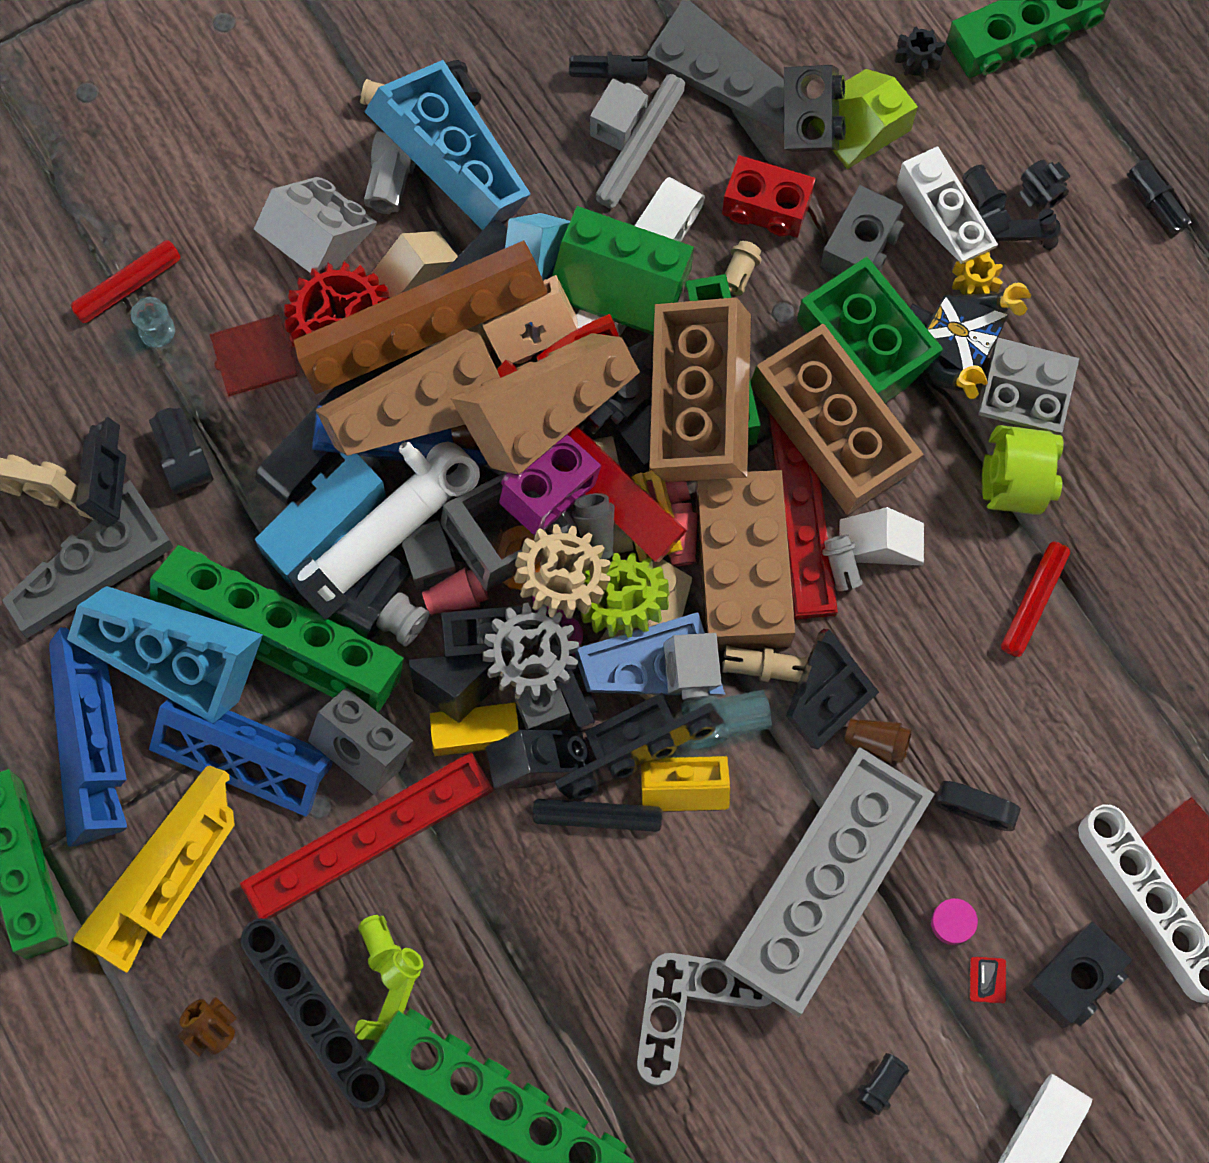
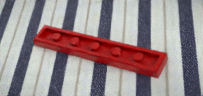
M505 359L497 371L500 378L517 371V367L511 361ZM576 426L568 435L601 464L595 486L585 495L594 493L607 495L609 503H612L615 507L614 523L655 562H660L687 530L581 428ZM556 465L562 472L570 471L565 466Z
M767 409L775 470H782L794 620L836 616L838 609L833 573L828 556H824L822 550L825 549L824 541L828 539L820 479Z
M469 752L240 882V885L257 917L269 920L492 793L493 788L473 753Z

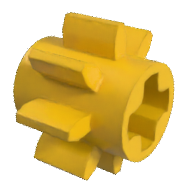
M990 252L979 255L962 264L956 261L952 273L958 277L955 278L952 289H960L963 295L990 293V291L999 292L1003 281L997 277L1000 275L1003 265H995V262L990 258Z

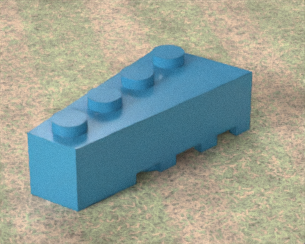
M444 60L378 87L364 112L482 230L495 220L503 222L517 213L531 193Z
M105 586L77 605L67 640L208 722L214 723L239 702L263 634Z

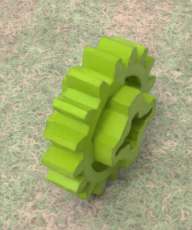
M614 553L613 561L610 562L611 565L607 572V575L611 577L607 589L603 590L604 594L600 603L591 602L589 612L586 614L581 612V617L584 623L592 621L593 631L596 633L606 627L611 638H614L618 630H624L625 635L629 638L632 637L633 628L639 627L640 630L646 633L649 631V620L658 623L662 621L661 610H668L669 584L668 579H664L662 567L653 568L651 558L648 557L639 563L636 559V553H631L627 560H621L620 555ZM589 570L585 571L584 574L586 577L584 584L586 586L590 583Z

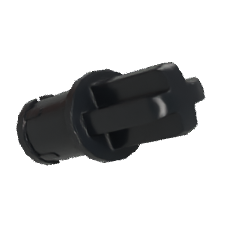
M607 51V56L572 55L569 58L568 68L571 77L606 78V83H610L612 79L646 81L648 61L647 55L622 56L612 55V51Z
M1148 159L1137 163L1129 170L1127 177L1146 200V208H1153L1170 232L1178 234L1190 225L1191 219L1172 195L1174 188L1171 185L1165 184Z

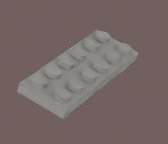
M859 747L723 964L722 969L799 1018L927 808L934 793Z

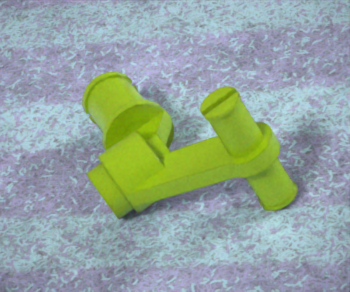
M378 915L369 916L358 925L359 933L362 935L370 954L368 958L369 967L381 974L383 984L389 989L377 1022L359 1020L355 1026V1034H358L356 1037L359 1040L368 1039L375 1040L376 1042L395 1011L404 1013L414 982L420 976L424 965L421 956L411 948L401 949L400 946L394 944L387 927V921L382 915L380 917Z

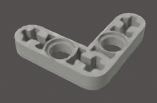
M664 953L658 956L652 962L648 978L637 1057V1072L640 1078L646 1084L654 1087L663 1086L674 1078L679 1062L687 999L750 1009H764L770 1006L773 1001L762 995L761 1000H756L753 998L752 990L743 988L738 990L739 998L731 997L730 993L735 981L732 974L722 969L725 963L724 960L676 953ZM667 963L675 964V971L682 973V979L674 980L671 996H681L680 1003L668 998L652 999L653 991L659 994L663 993L664 978L657 976V970H664ZM718 969L723 972L727 980L726 988L717 994L707 992L701 984V976L705 971ZM659 1007L670 1008L675 1013L676 1025L668 1032L657 1031L650 1022L651 1013ZM647 1036L659 1041L674 1040L673 1049L664 1045L662 1058L664 1062L670 1063V1070H663L660 1078L652 1077L651 1069L644 1067L645 1060H652L656 1045H647Z

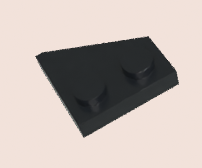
M822 629L818 633L786 713L788 720L809 746L817 750L879 693L830 629Z

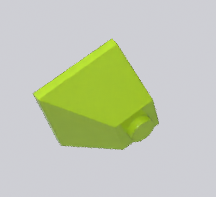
M865 69L845 81V98L839 100V116L845 117L846 134L844 140H839V150L832 151L846 169L851 168L911 131L918 106L895 77ZM821 118L812 120L811 124L822 136L825 130L823 120Z

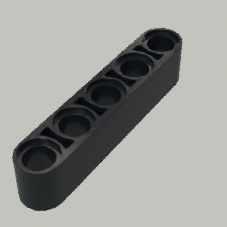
M261 918L249 922L241 934V945L245 953L344 1096L353 1106L365 1112L381 1108L387 1102L389 1096V1084L378 1067L365 1060L368 1052L289 939L271 920ZM264 931L273 932L275 935L273 947L266 952H256L254 940L258 934ZM289 967L299 968L301 972L299 983L291 989L280 988L279 976L283 970ZM314 1003L325 1005V1020L317 1026L306 1025L304 1021L306 1009ZM339 1040L350 1041L353 1050L351 1057L342 1064L333 1063L330 1059L331 1046ZM365 1077L376 1078L379 1084V1091L375 1098L367 1102L358 1100L355 1094L357 1083Z

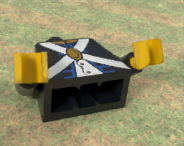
M1013 283L1004 292L955 296L944 295L935 313L915 304L911 305L910 309L943 348V352L924 370L934 386L963 391L969 399H975L979 395L975 384H988L982 367L1009 314L1005 312L1010 308L1012 313L1021 316L1027 311L1025 303L1020 299L1031 298V294L1024 284Z

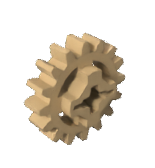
M558 524L553 525L550 535H547L541 528L538 529L534 541L526 538L521 550L522 552H518L515 566L518 567L514 578L515 582L525 583L520 593L521 597L526 598L533 595L535 601L532 608L537 610L543 604L548 606L549 617H554L557 609H562L566 618L570 619L576 607L583 614L588 613L591 602L600 603L604 594L603 590L607 589L611 577L607 575L611 565L610 560L600 559L605 548L603 545L592 547L590 545L592 534L587 533L582 538L577 537L576 526H571L568 534L562 533ZM540 557L541 568L540 571L536 573L534 563L536 559ZM589 570L590 583L586 586L584 584L586 579L584 574L585 571Z

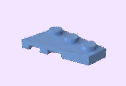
M699 613L648 627L649 631L646 633L642 630L633 631L632 637L629 638L623 634L578 648V651L574 653L578 660L587 692L654 695L662 692L664 695H682V693L668 694L663 642L673 635L705 634ZM722 685L712 691H708L709 696L721 697L725 695Z

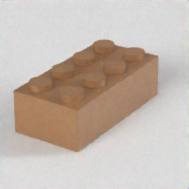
M737 297L655 304L650 469L665 482L747 478L751 314Z
M824 323L756 365L750 381L753 391L847 515L911 474L923 457L922 451Z
M782 470L747 472V478L697 480L695 504L696 513H698L697 532L705 633L717 634L718 651H724L725 645L743 649L791 647L795 636Z

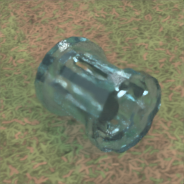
M142 298L132 307L131 320L138 327V335L144 344L157 348L165 346L173 339L175 334L174 322L169 316L166 305L161 303L158 298Z

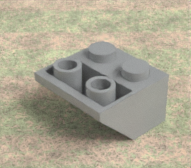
M314 177L271 189L254 230L311 273V269L314 268L321 274L326 272L325 266L327 262L332 264L334 269H337L374 230L377 222L366 214L365 209L361 205L347 200L335 191V186L331 182L323 178Z
M998 338L986 368L985 376L988 384L982 385L979 415L1031 429L1050 431L1055 435H1062L1079 358Z

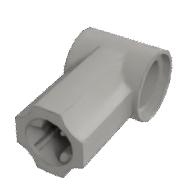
M377 131L372 145V170L364 202L365 206L374 209L376 212L390 215L392 212H399L408 173H413L416 163L385 132Z

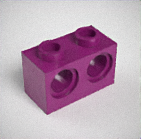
M567 434L522 473L517 475L508 472L501 481L503 488L499 503L535 536L538 529L541 528L544 531L574 505L578 498L584 496L595 486L601 464ZM562 465L567 467L570 471L562 472L557 470L554 466ZM534 491L541 497L531 498L523 492Z

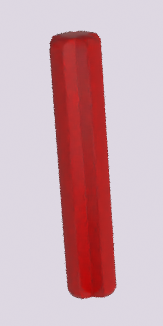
M169 240L163 241L73 301L70 305L72 311L82 323H87L180 260L178 250Z
M1052 541L1047 547L1001 644V649L1005 653L1014 657H1020L1024 653L1070 555V549L1067 546Z

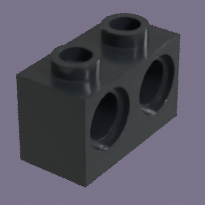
M835 66L784 67V140L786 150L791 152L839 150V140H844L846 134L845 117L839 116V100L845 98L844 75H839V69ZM815 78H822L825 84L822 95L816 99H810L807 95L808 84ZM821 118L825 124L824 133L820 138L811 140L807 134V127L812 120Z

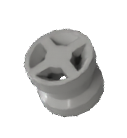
M399 592L384 607L376 626L383 632H392L396 635L397 642L407 646L423 629L428 620L429 611L423 607L413 606L409 602V597Z

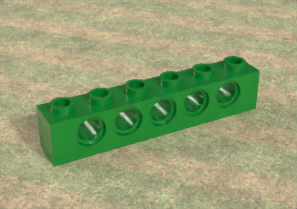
M178 544L150 578V600L263 634L255 655L256 659L333 698L347 687L375 711L379 712L399 683L404 657L396 654L389 647L378 645L358 635L349 627L340 626L328 619L325 620L315 610L296 604L283 597L279 592L267 589L245 578L240 572L229 570L209 560L200 552H193Z
M409 1008L406 1015L400 1011H395L365 1059L528 1163H570L569 1151L578 1142L586 1143L590 1149L591 1155L588 1163L634 1162L633 1159L624 1154L628 1146L606 1132L602 1134L601 1138L596 1137L585 1130L589 1122L588 1120L567 1107L564 1108L561 1114L546 1105L550 1096L527 1082L523 1089L519 1088L507 1080L511 1073L508 1069L490 1058H487L484 1064L478 1062L468 1055L472 1048L470 1045L448 1033L445 1039L429 1030L433 1022ZM420 1042L429 1043L436 1053L434 1064L426 1070L416 1068L411 1061L412 1049ZM460 1067L468 1068L474 1075L473 1088L463 1095L454 1092L450 1084L451 1075ZM499 1092H506L513 1101V1110L504 1119H496L490 1111L491 1099ZM539 1117L548 1119L552 1126L550 1138L542 1144L534 1143L529 1135L531 1123Z

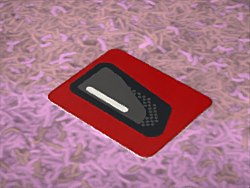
M972 957L970 959L971 1001L987 1003L1006 1002L1005 959Z

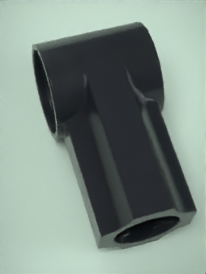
M170 407L157 412L149 420V423L163 457V460H161L163 470L174 495L214 481L204 452L200 445L197 446L193 436L194 433L183 408L176 409Z
M388 554L359 580L355 588L351 587L344 593L348 601L331 615V619L342 626L353 629L358 635L371 640L380 630L377 628L376 623L382 610L399 593L411 575L410 569L404 566L400 560Z

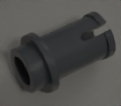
M886 1053L867 1084L859 1086L858 1091L860 1094L857 1097V1101L865 1109L876 1115H880L883 1110H889L891 1105L888 1101L910 1069L899 1058Z

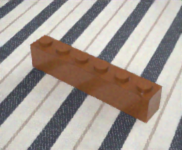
M525 240L295 339L294 344L297 358L315 395L453 336L464 329H469L545 296L548 292Z

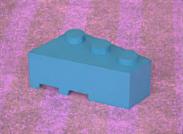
M341 452L340 455L345 461L328 478L320 473L311 482L317 489L299 505L291 502L255 538L261 554L292 589L295 586L287 575L309 556L315 561L387 498L383 481L358 453L346 456Z

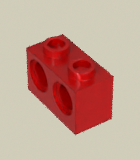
M738 155L724 195L722 215L729 217L738 224H754L767 228L771 233L778 236L790 235L798 238L812 198L816 178ZM750 191L756 194V196L745 197L740 193ZM786 202L792 204L794 208L784 209L778 204Z

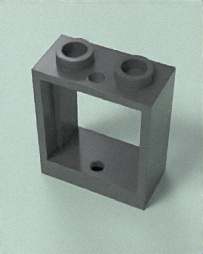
M508 472L443 505L440 524L485 591L515 576L518 569L515 566L518 552H522L519 550L501 560L473 519L500 504L499 501L503 488L501 481ZM534 491L523 492L531 498L541 497ZM569 508L547 527L549 531H552L555 524H558L561 532L568 534L571 526H576L577 529L572 516V509ZM540 557L536 559L534 565L541 562Z

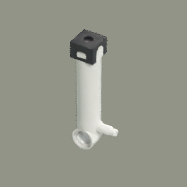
M410 442L402 443L399 447V452L404 456V460L413 469L415 474L315 561L309 556L287 575L299 593L325 620L348 601L344 594L348 589L435 514L444 504L454 496L459 497L476 487L480 478L479 467L461 447L451 442L439 443L430 450L425 458ZM459 463L453 473L446 475L447 470L452 465Z

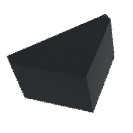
M483 653L409 660L414 693L458 723L499 685V676L489 678L488 670L494 665V662L483 661Z

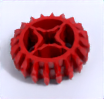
M345 261L342 263L340 270H334L329 262L325 266L326 272L320 274L312 268L310 273L312 279L308 281L299 277L297 281L299 290H289L288 298L291 303L284 305V314L287 317L284 326L286 332L290 334L289 339L292 346L295 347V339L341 320L342 318L337 319L336 315L333 314L332 307L337 314H343V318H346L389 299L387 286L385 284L379 285V279L375 273L366 276L365 269L361 265L353 272H350L349 264ZM322 300L323 306L321 309L313 313L314 318L308 320L313 307Z

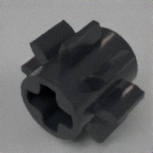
M915 26L909 37L902 34L899 36L898 50H896L894 62L902 63L905 70L904 75L911 74L924 79L930 68L939 70L942 61L940 56L943 53L945 43L937 42L934 35L935 30L918 29Z
M1044 159L1037 161L1021 175L1020 179L1023 182L1022 186L1024 189L1019 192V195L1030 208L1035 205L1037 208L1042 206L1043 209H1051L1068 195L1069 190L1066 187L1067 183L1065 181L1071 176L1060 162L1056 164L1050 162L1048 164Z

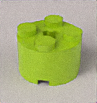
M998 425L993 430L989 439L990 443H996L993 455L985 454L983 462L982 495L983 499L991 500L986 507L993 510L1040 515L1045 511L1050 500L1057 501L1061 495L1062 477L1056 474L1057 462L1063 452V437L1055 435L1050 431Z

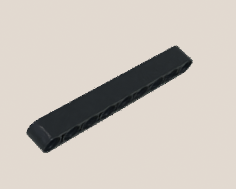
M499 220L491 222L440 276L505 249L508 227ZM423 349L335 386L264 460L256 472L255 480L286 506L291 502L296 503L313 486L311 482L320 473L324 474L341 456L340 453L312 450L316 419L315 410L317 407L326 405L418 355Z

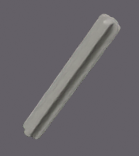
M669 74L665 77L596 192V200L601 205L607 208H614L683 94L685 82L682 78L674 74Z

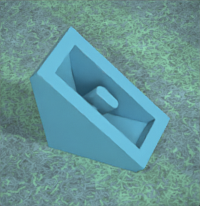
M543 213L510 218L505 248L525 240L544 281L557 260L560 245L570 221Z

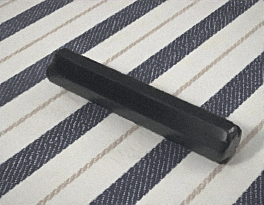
M536 799L533 804L532 818L536 824L658 832L662 826V809L658 806Z

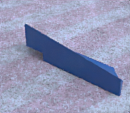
M59 628L49 643L66 838L68 847H74L123 832L127 829L126 819L115 787H121L127 779L107 662L93 654H88L81 647L68 641L67 638L70 630Z

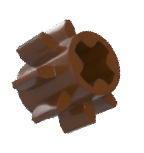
M214 997L210 1004L204 999L196 1000L184 1010L180 1017L179 1025L184 1030L178 1034V1037L198 1057L205 1050L212 1055L218 1054L234 1038L235 1028L231 1023L236 1020V1016L217 997Z

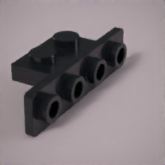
M661 692L585 731L597 760L556 780L557 789L568 799L587 798L598 791V786L612 779L620 780L631 776L637 771V766L651 759H664L672 755L676 751L677 746L691 739L700 740L710 736L716 730L715 727L724 723L723 717L712 703H707L676 719L666 696Z

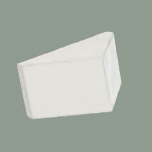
M888 507L840 519L839 536L849 535L850 542H855L856 547L853 548L856 563L923 565L924 523Z

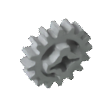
M524 603L522 612L519 615L509 607L505 612L507 620L505 623L496 618L492 621V628L497 635H485L484 643L493 647V649L483 652V661L494 662V665L488 670L489 678L499 675L502 677L499 686L501 691H504L510 685L516 687L515 698L520 699L524 690H530L533 700H538L540 689L543 688L551 696L554 695L557 690L555 681L567 684L570 676L564 669H575L578 663L577 659L569 656V654L578 651L579 642L568 641L567 639L573 634V626L569 625L561 628L559 624L563 614L558 612L552 618L546 616L547 606L544 604L537 613H532L529 604ZM537 625L539 627L537 629L523 630L519 626ZM553 637H555L559 645V661L556 659L557 656L550 651V642ZM541 640L537 656L531 655L520 664L524 647L529 649L533 644L536 645ZM502 642L506 644L505 647L512 653V660L508 666H506L502 658ZM539 673L543 676L536 679L523 678L524 674Z

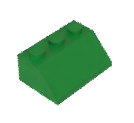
M577 206L562 239L552 277L557 275L572 307L600 317L610 314L614 322L654 336L655 304L677 303L685 287V281H687L692 269L694 246Z
M867 256L801 299L797 322L806 333L824 323L884 403L903 392L943 352L942 346Z

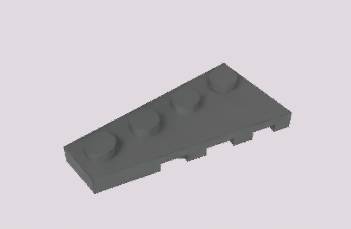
M682 0L648 52V65L667 75L674 74L682 78L685 84L783 134L784 79L690 0Z
M131 480L123 485L120 520L107 528L93 519L77 536L71 534L60 545L61 551L48 563L42 562L2 601L20 631L26 638H29L77 608V605L105 586H113L171 550L174 546Z

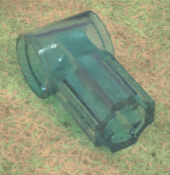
M764 690L718 699L715 695H709L708 698L687 700L680 705L682 715L684 716L707 703H712L721 713L724 723L715 727L716 730L710 736L700 740H689L690 748L693 749L715 746L725 742L728 737L770 729L772 727L771 711Z

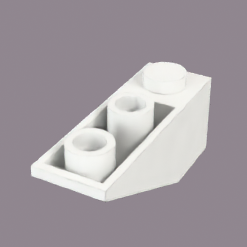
M938 146L902 163L896 183L898 190L915 218L961 264L997 248L996 240Z

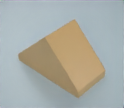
M439 231L402 233L372 273L378 276L379 285L385 284L389 291L388 298H392L438 278L458 256Z

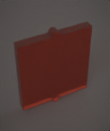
M279 314L210 334L217 358L214 365L216 370L221 371L228 397L298 376L290 353L293 346L290 340H286Z
M1190 797L1141 837L1183 899H1186L1209 879V816Z

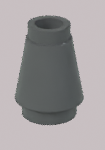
M600 493L588 494L578 498L574 503L575 509L572 512V516L581 538L587 533L592 534L590 545L592 547L603 545L605 548L600 559L612 557L614 554V505L609 503L607 495Z

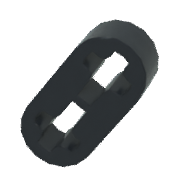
M942 781L935 799V805L947 812L1002 831L1015 830L1021 808L1011 801L953 781Z

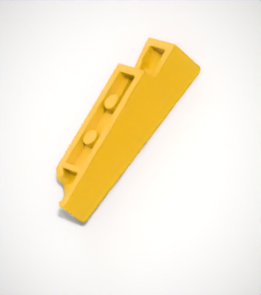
M212 766L205 767L75 934L74 942L127 973L147 932L161 939L235 825L233 810L227 806L225 783L230 780V777L226 771Z

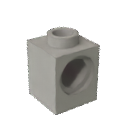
M612 79L590 115V136L622 151L647 109L648 95L644 94L641 89L633 84H623Z
M716 633L673 635L663 642L668 694L682 693L683 700H699L708 698V691H712L722 685Z

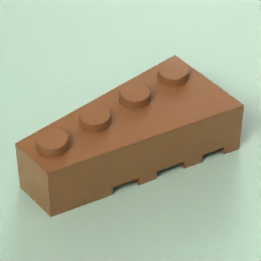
M464 329L315 411L334 447L346 456L465 425L450 398L463 392H472L480 388L481 384L493 378H500L480 334Z
M592 333L550 352L546 358L537 362H528L517 367V371L502 378H493L481 384L480 388L472 392H463L450 399L490 468L519 475L638 375L640 371L622 337Z

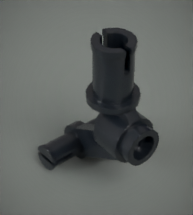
M976 165L964 173L962 177L963 182L977 200L978 213L996 241L1041 240V245L1043 244V248L1047 250L1054 249L1058 245L1061 225L1052 209L1042 210L1039 213L1038 219L1012 220L1005 209L1006 193L1004 190H998L984 165Z

